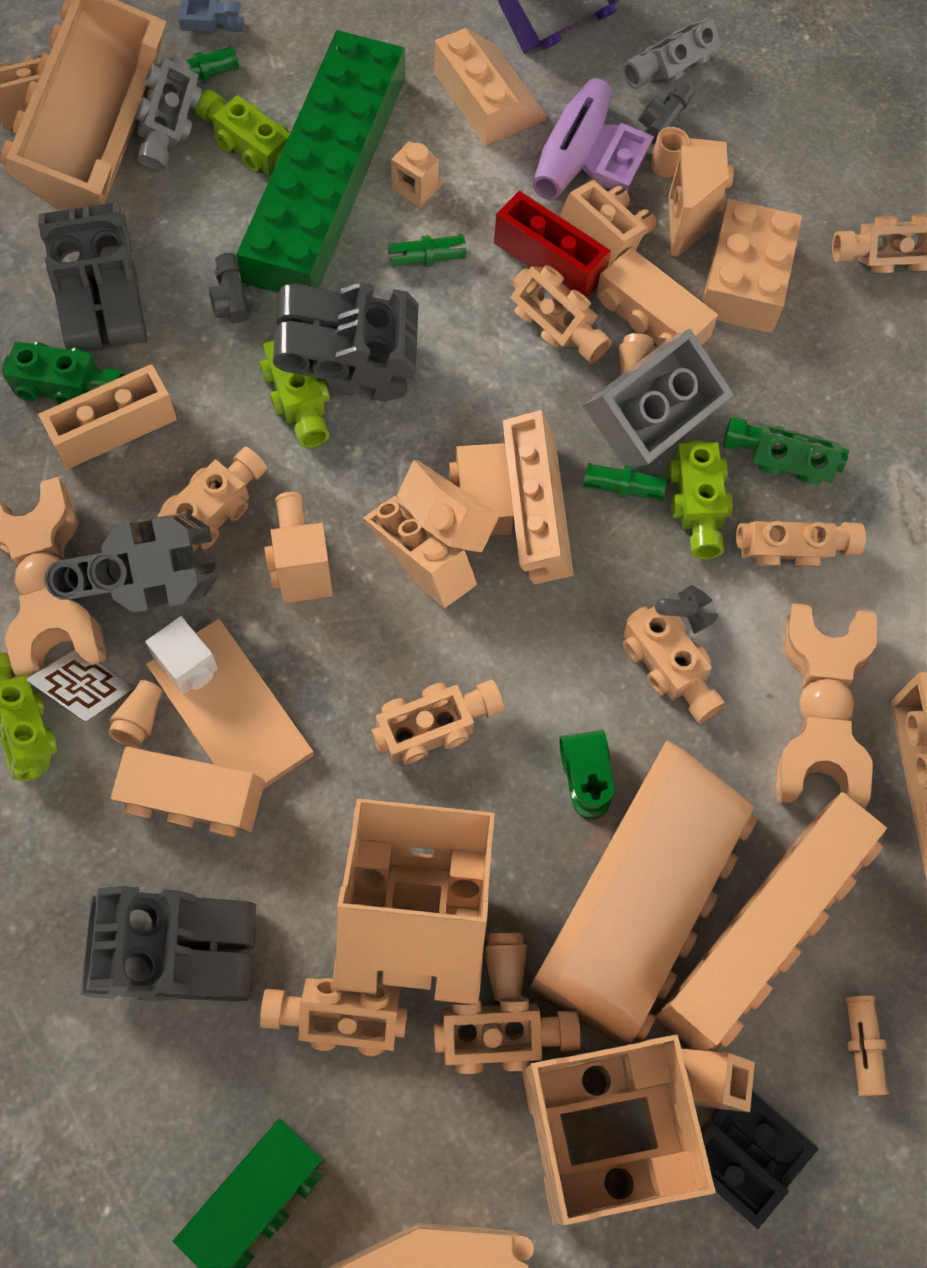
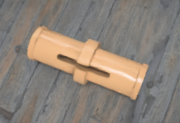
M876 996L845 998L852 1041L847 1042L848 1052L854 1054L858 1084L857 1093L860 1097L890 1095L882 1052L887 1050L886 1040L880 1038L875 1003L877 1002Z

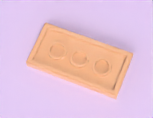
M217 619L196 632L197 636L213 654L218 670L213 673L212 679L202 688L197 690L191 689L182 695L155 659L146 665L212 764L252 772L265 780L264 790L312 758L314 751L222 621Z

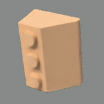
M467 28L434 40V74L485 146L547 121L545 111L494 42Z

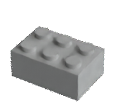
M689 328L664 341L582 406L622 464L634 469L652 462L734 396V394Z

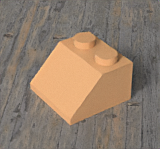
M681 146L668 196L671 257H679L712 230L717 214L724 212L726 202L725 189L731 188L734 176L733 164H728L727 148Z

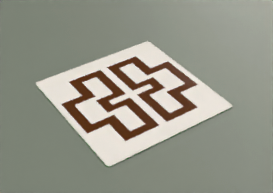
M75 649L26 679L27 682L85 722L134 689L133 686L101 664L88 665L87 661L81 658Z

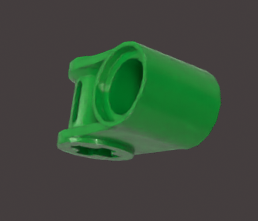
M596 730L560 736L561 761L564 773L567 775L574 810L586 819L602 817L608 812L615 792L605 731ZM593 788L594 793L600 795V798L598 800L592 799V795L587 793L586 789Z

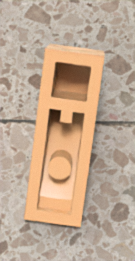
M414 459L397 494V497L422 528L453 548L482 553L500 516L420 461Z

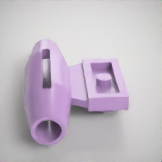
M597 78L589 80L562 112L543 147L533 180V188L539 196L549 200L558 198L581 169L605 188L611 190L613 187L622 186L623 189L619 192L620 194L625 190L629 191L651 147L654 136L623 123H620V125L604 124L612 98V89L604 80Z

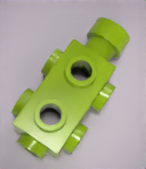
M212 89L204 91L200 95L195 107V113L207 123H213L214 138L218 146L227 153L234 150L240 154L243 163L250 171L256 173L261 170L270 176L290 135L289 130L284 125L274 122L263 114L258 106L249 104L238 95L226 104L225 99Z
M275 340L263 343L265 360L259 361L265 384L272 382L276 391L270 392V398L276 416L284 414L287 424L296 422L294 430L300 446L314 448L324 444L330 436L324 418L320 417V415L325 414L324 403L330 401L325 380L322 378L317 380L316 377L281 371L273 364Z
M700 440L678 443L674 459L668 460L667 476L668 482L676 483L677 494H673L671 500L673 518L681 519L682 530L692 529L693 535L689 539L692 557L707 560L716 558L724 553L723 536L717 529L722 528L726 517L732 515L733 502L731 493H725L724 482L727 480L728 466L726 458H720L719 443L703 442ZM706 493L710 495V498H704Z
M1 652L0 742L5 754L6 766L10 770L12 780L27 782L40 777L43 773L49 772L51 755L57 753L56 739L51 728H44L41 717L44 716L45 712L40 692H32L30 683L26 681L28 676L14 678L16 675L13 672L8 653Z

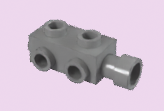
M706 17L701 21L692 22L626 61L622 66V72L627 84L633 89H639L654 80L663 79L665 83H670L685 75L683 71L689 66L696 67L711 59L709 54L722 46L713 18Z
M164 57L157 66L151 65L145 80V86L149 87L147 98L143 97L135 115V119L140 121L136 135L146 139V142L140 145L137 161L142 166L154 171H164L166 169L170 156L167 149L171 150L180 140L186 141L192 127V121L186 118L189 107L192 109L196 107L202 88L196 86L198 74L190 71V64L178 57H171L170 59ZM163 88L168 89L170 92L165 95Z

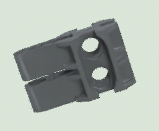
M119 202L39 214L40 236L45 244L47 253L45 263L55 294L65 348L67 350L78 348L84 351L104 349V338L100 321L102 318L105 320L111 347L147 342L139 296L138 276L131 252L133 251L126 218L124 213L122 214ZM104 247H119L114 254L104 257L100 256ZM79 252V257L76 261L62 262L63 258L68 254ZM98 288L100 293L101 304H97L96 300Z
M361 282L341 288L340 292L301 284L285 285L280 289L278 297L273 364L276 368L288 373L327 379V384L339 394L353 396L356 386L374 389L372 393L373 400L386 402L404 397L407 391L406 378L412 379L416 372L419 304L408 292L393 289L389 300L371 297L374 285Z
M190 513L114 525L101 545L102 553L52 563L45 573L46 588L53 597L60 600H70L111 592L112 599L132 613L150 610L149 608L169 603V607L181 605L205 597L219 578L217 562L196 566L192 545L211 542L210 527Z
M116 886L99 888L96 896H92L90 900L80 995L115 999L117 996L138 997V1000L145 1001L188 999L238 1002L251 1000L253 955L219 952L217 949L241 950L254 948L257 904L240 900L201 898L179 890L164 889L159 894L139 892V887ZM141 910L149 915L152 924L150 931L140 932L132 927L130 923L131 911ZM188 947H200L202 950H192ZM128 958H139L147 966V976L144 981L138 982L128 977L125 972V964Z

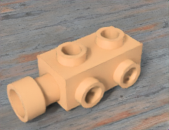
M927 214L912 215L911 222H898L899 217L878 216L875 217V223L861 224L860 234H855L854 231H836L832 241L833 259L835 262H852L854 258L859 257L858 262L871 266V272L891 273L894 272V265L907 264V270L927 271ZM917 234L918 242L914 246V240L911 237ZM881 235L882 244L878 247V236Z
M545 265L544 268L531 266L530 269L525 268L520 271L513 280L512 286L515 288V291L510 296L517 304V307L514 309L515 313L528 323L537 322L544 329L540 334L541 337L551 346L556 348L560 346H578L579 354L590 364L601 359L610 348L612 340L602 330H595L591 327L598 318V315L589 308L591 302L576 290L570 291L562 283L564 277L548 265ZM546 290L551 294L550 299L544 298ZM573 314L575 318L572 322H570V318Z
M244 447L233 457L234 463L228 469L215 459L207 468L199 469L192 476L190 484L179 495L171 496L163 504L157 517L186 514L193 511V516L210 527L212 541L192 545L193 552L199 547L203 550L211 547L219 536L218 528L228 518L231 521L238 520L247 510L249 495L246 485L251 480L256 482L268 470L264 461L252 449Z
M754 521L738 525L736 542L738 548H741V558L755 559V566H780L781 559L795 560V567H820L821 560L836 557V551H839L841 555H861L866 544V531L862 523L843 522L840 526H836L833 523Z
M647 606L639 608L627 619L623 635L625 638L623 641L625 652L635 663L642 660L650 671L647 674L648 681L658 695L662 696L666 693L672 702L683 696L690 705L688 711L697 723L702 724L708 721L726 706V702L717 690H710L705 683L712 670L709 655L701 645L694 644L685 633V626L680 617L659 615L655 610V606L650 609ZM656 626L660 633L653 632L651 628ZM679 657L685 666L678 665L675 658Z
M492 679L475 685L474 691L462 695L458 684L447 688L446 683L440 682L422 691L423 697L407 703L405 698H397L385 703L381 707L382 713L375 715L377 728L371 729V734L379 754L387 752L392 765L403 761L404 765H409L424 759L428 755L427 751L444 745L445 749H451L462 745L469 739V735L473 734L474 718L482 715L489 718L500 714L505 710L499 689ZM442 717H447L452 720V723L440 727L437 721ZM402 732H407L413 737L402 742L396 739Z
M306 978L302 997L286 996L285 990L265 989L261 1006L260 1028L280 1030L282 1025L299 1027L298 1041L309 1042L316 1050L328 1051L337 1045L357 1047V1050L363 1055L376 1056L384 1050L394 1051L395 1037L405 1038L408 1008H399L400 988L378 984L377 994L333 990V979Z
M526 997L500 999V1005L481 1006L480 1000L478 1005L452 1002L453 1008H442L443 1022L434 1023L435 1053L444 1052L445 1065H455V1072L461 1074L479 1073L484 1070V1063L503 1062L504 1070L525 1071L531 1064V1061L542 1060V1047L558 1046L559 1051L580 1050V1025L577 1011H558L556 1017H540V1010L537 1004H529V999ZM509 1022H520L522 1024V1030L518 1035L510 1036L505 1032ZM472 1024L476 1028L474 1035L470 1038H462L458 1034L459 1027Z

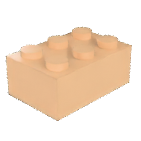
M728 198L720 223L702 299L705 305L718 314L717 321L773 334L785 303L802 215Z

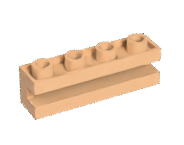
M542 410L503 420L519 565L524 572L529 571V579L534 585L574 576L555 433Z

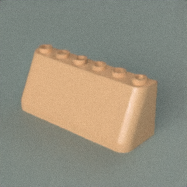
M65 0L61 13V19L64 20L62 26L54 25L49 42L52 50L50 54L43 52L38 65L37 74L40 75L38 83L35 81L30 82L25 98V103L28 104L25 112L18 111L13 125V133L16 134L13 142L6 140L1 152L0 163L5 165V173L58 211L106 204L137 122L135 115L138 105L143 97L146 98L149 87L145 86L147 73L152 64L156 66L158 64L167 21L118 0Z
M666 740L530 985L529 990L564 1011H577L579 1020L623 1046L630 1045L635 1038L643 1042L656 1016L649 1013L657 996L664 1000L676 980L677 975L671 972V969L678 955L685 959L697 939L698 934L691 930L698 916L706 919L718 898V894L712 891L717 879L720 876L726 880L738 859V856L732 853L733 848L739 838L743 841L747 840L758 820L757 817L751 815L754 805L683 748Z

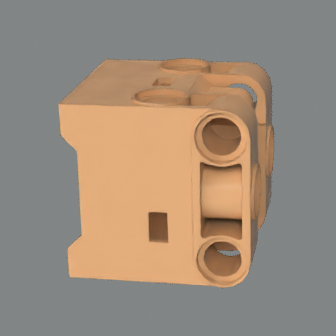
M357 798L344 879L340 888L337 905L333 990L377 994L380 971H383L382 985L431 990L432 976L437 977L434 1000L478 1005L487 924L495 813ZM411 847L434 849L433 855L410 853Z
M678 1034L596 1052L531 1063L525 1071H521L530 1116L534 1118L545 1173L543 1182L552 1225H569L603 1216L716 1193ZM587 1069H596L604 1075L606 1088L601 1096H594L585 1090L582 1084V1077ZM641 1098L640 1101L651 1150L571 1166L561 1114L575 1113ZM614 1168L621 1170L628 1180L627 1191L619 1199L612 1198L604 1187L606 1174Z

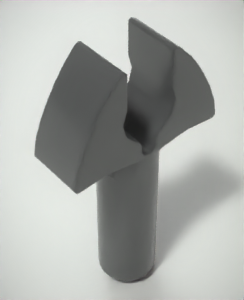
M692 585L678 593L681 600L660 598L655 604V610L659 615L687 617L694 634L712 625L718 617V613L709 614L702 609V607L713 600L702 590Z

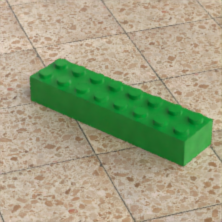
M336 30L236 253L241 283L279 293L282 287L289 284L320 287L404 84L405 47Z

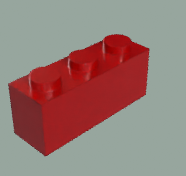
M520 190L496 213L495 245L530 268L531 266L544 268L545 265L554 268L564 277L562 283L570 291L576 290L586 298L595 291L599 284L600 274L608 268L611 254L610 249Z

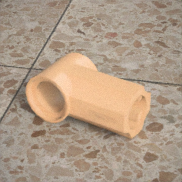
M666 127L658 133L649 163L650 168L660 177L672 178L674 177L681 146L727 148V142L689 138L686 132L680 128Z

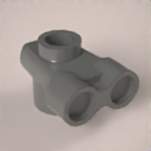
M680 82L675 90L667 95L664 102L655 96L639 116L638 121L646 127L644 132L654 136L652 143H656L658 133L666 127L678 128L681 122L677 117L695 96V91L689 84Z
M233 253L221 254L215 258L217 266L215 275L219 286L209 287L215 318L229 316L230 323L246 321L248 309L253 308L249 285H241L236 255Z

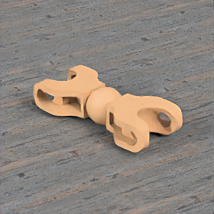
M59 477L40 483V502L33 511L24 516H13L12 510L0 501V549L11 556V559L18 566L15 570V585L21 595L19 596L20 611L18 616L11 622L5 635L10 663L17 677L28 676L29 678L45 668V657L52 647L61 642L72 641L75 651L81 658L87 661L88 665L103 662L107 658L101 625L82 605L74 602V599L60 600L53 597L45 585L47 569L52 563L65 560L64 548L73 537L78 526L71 494Z
M793 603L790 608L786 622L784 654L791 665L798 669L803 676L804 690L800 695L799 707L804 723L801 727L800 736L788 743L777 763L776 799L780 803L794 804L803 790L804 778L809 774L820 772L831 776L839 784L840 792H844L862 808L865 809L870 801L873 760L866 749L852 735V721L850 720L853 718L855 703L849 687L853 682L854 675L865 667L877 645V617L874 611L857 610L855 618L849 625V633L843 637L832 638L823 635L815 627L812 607L810 605Z

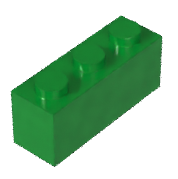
M278 1118L172 1242L198 1268H248L255 1259L249 1250L262 1235L270 1241L290 1217L284 1210L297 1194L305 1199L324 1177L319 1168L325 1160L284 1120Z

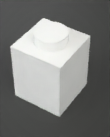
M182 616L145 641L152 657L182 695L191 689L197 690L205 686L212 679L213 673L218 670L213 654Z

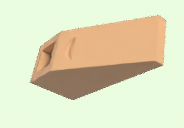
M396 496L380 504L375 510L363 517L368 528L416 584L443 608L449 606L477 585L465 549L449 547L422 528Z

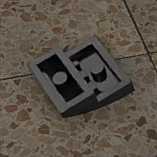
M753 1089L750 1112L717 1108L701 1128L715 1192L756 1229L762 1226L789 1193L788 1186L819 1150L818 1146Z

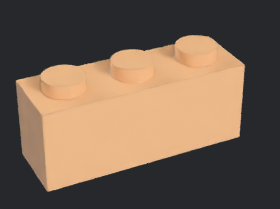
M630 247L600 274L596 297L602 305L626 320L634 331L652 337L657 346L689 328L701 345L711 337L718 314Z
M152 364L38 414L66 470L177 420L170 395Z
M125 746L110 799L125 805L123 812L125 814L145 819L151 818L152 811L167 814V823L193 828L194 821L210 824L208 831L211 833L235 838L237 830L252 833L265 780L252 772Z

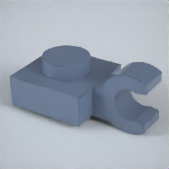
M182 0L178 22L182 31L215 32L217 24H220L228 31L241 32L243 30L244 17H239L241 3L237 1Z

